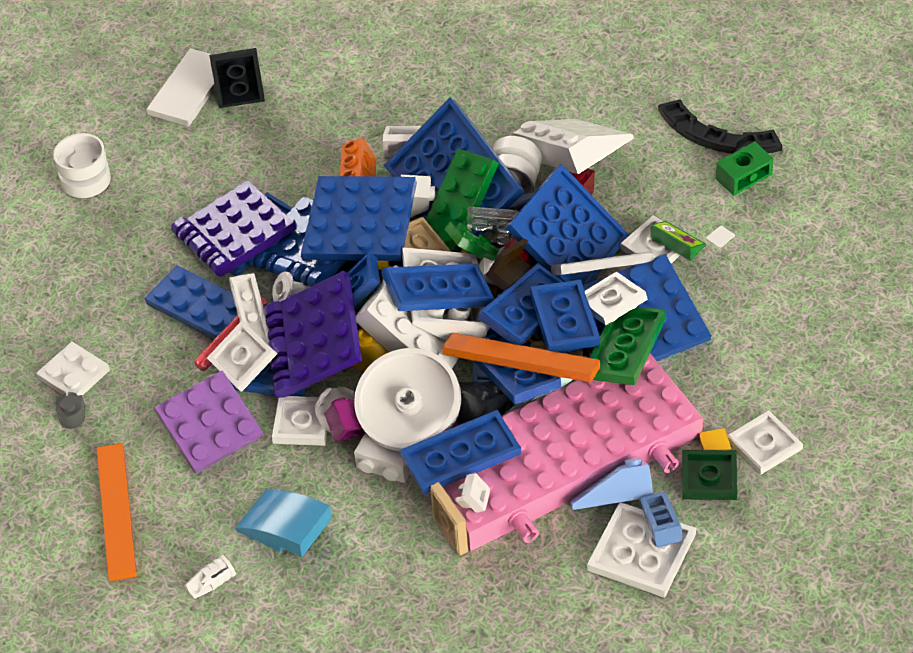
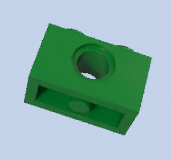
M756 142L744 146L737 152L716 162V180L733 196L773 174V157Z

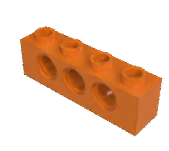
M363 137L350 140L342 145L339 176H376L377 157Z

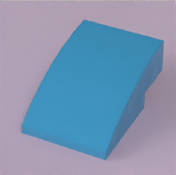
M265 490L236 526L235 530L279 552L285 549L303 557L332 519L330 505L305 495L284 490Z

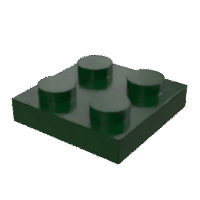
M682 450V500H737V450Z

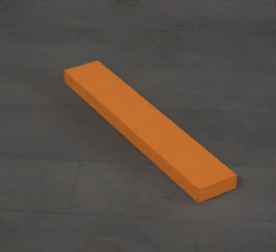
M452 333L442 347L443 355L589 383H591L600 369V360L457 333Z
M123 443L97 447L109 580L115 581L137 577Z

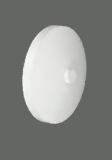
M419 348L398 349L379 357L365 370L355 392V412L363 430L374 442L387 449L400 451V449L451 429L460 411L461 389L452 368L440 356Z

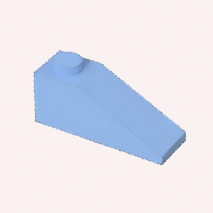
M641 458L625 460L624 465H618L569 500L570 507L576 510L637 500L653 495L649 464L645 461L641 462Z

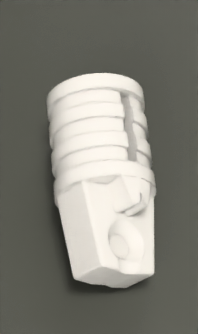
M221 555L213 560L212 563L200 569L184 584V587L191 598L195 599L215 590L218 586L234 577L236 573L228 559Z

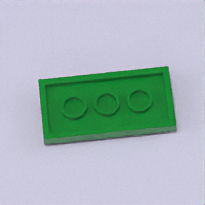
M459 148L456 150L426 217L427 223L451 252L458 253L461 247L457 246L445 231V228L450 221L456 225L463 223L471 228L499 165L493 159Z
M636 307L607 324L600 336V345L595 346L590 356L591 359L600 360V369L593 380L635 385L666 320V311L663 309Z

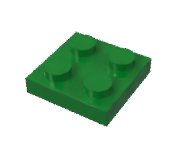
M450 221L446 226L445 231L457 246L480 259L496 260L499 255V249L493 246L492 241L481 234L477 237L463 223L456 225Z

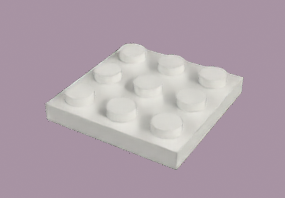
M619 502L587 564V571L665 598L696 535V528L680 523L682 541L657 547L643 510Z

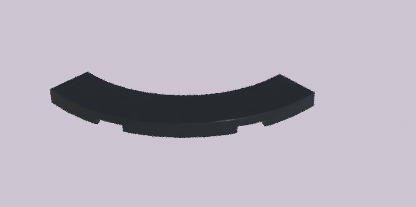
M681 99L658 105V111L669 126L686 139L705 148L733 154L740 148L756 142L768 154L782 151L783 145L774 129L762 132H743V135L728 133V130L710 124L707 126L698 121L697 117L686 108Z

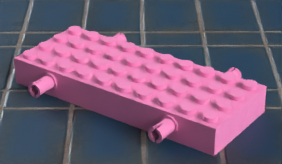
M650 353L635 385L592 380L589 383L577 380L502 416L519 443L522 454L476 473L490 488L485 511L476 513L472 508H462L455 501L457 497L462 495L458 488L461 484L465 483L466 478L446 485L443 489L466 521L467 544L470 551L514 529L518 531L524 542L529 543L528 535L532 540H535L539 535V531L531 521L569 503V500L618 465H624L625 460L641 458V462L645 461L647 463L656 460L665 473H670L668 466L674 471L678 467L679 461L671 452L699 438V433L702 432L703 417ZM458 420L455 421L454 427L460 425Z

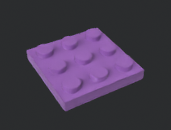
M223 370L154 407L155 413L195 474L260 439L264 434Z

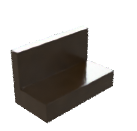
M525 238L499 253L485 275L503 291L532 268L519 256L528 243Z

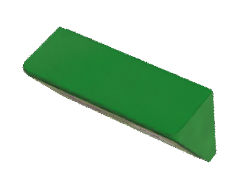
M667 221L651 226L650 238L690 261L706 246V243Z

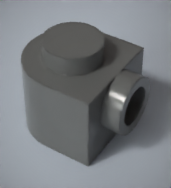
M67 392L63 397H56V412L59 422L64 428L73 429L84 422L85 404L82 395Z

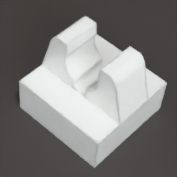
M476 473L466 475L465 483L461 484L458 488L462 495L457 497L455 501L462 508H472L476 513L485 511L490 488Z

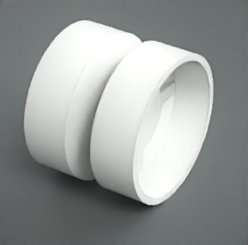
M79 133L70 135L57 144L53 155L61 187L66 194L75 198H89L100 194L108 187L111 174L104 145L98 137Z
M506 136L500 138L495 142L492 149L525 191L523 194L533 193L542 163L540 149L533 142L523 137Z

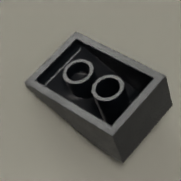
M257 48L209 55L219 108L265 101Z
M492 380L459 382L461 406L456 420L466 423L496 410L499 411L501 416L504 414L509 398Z

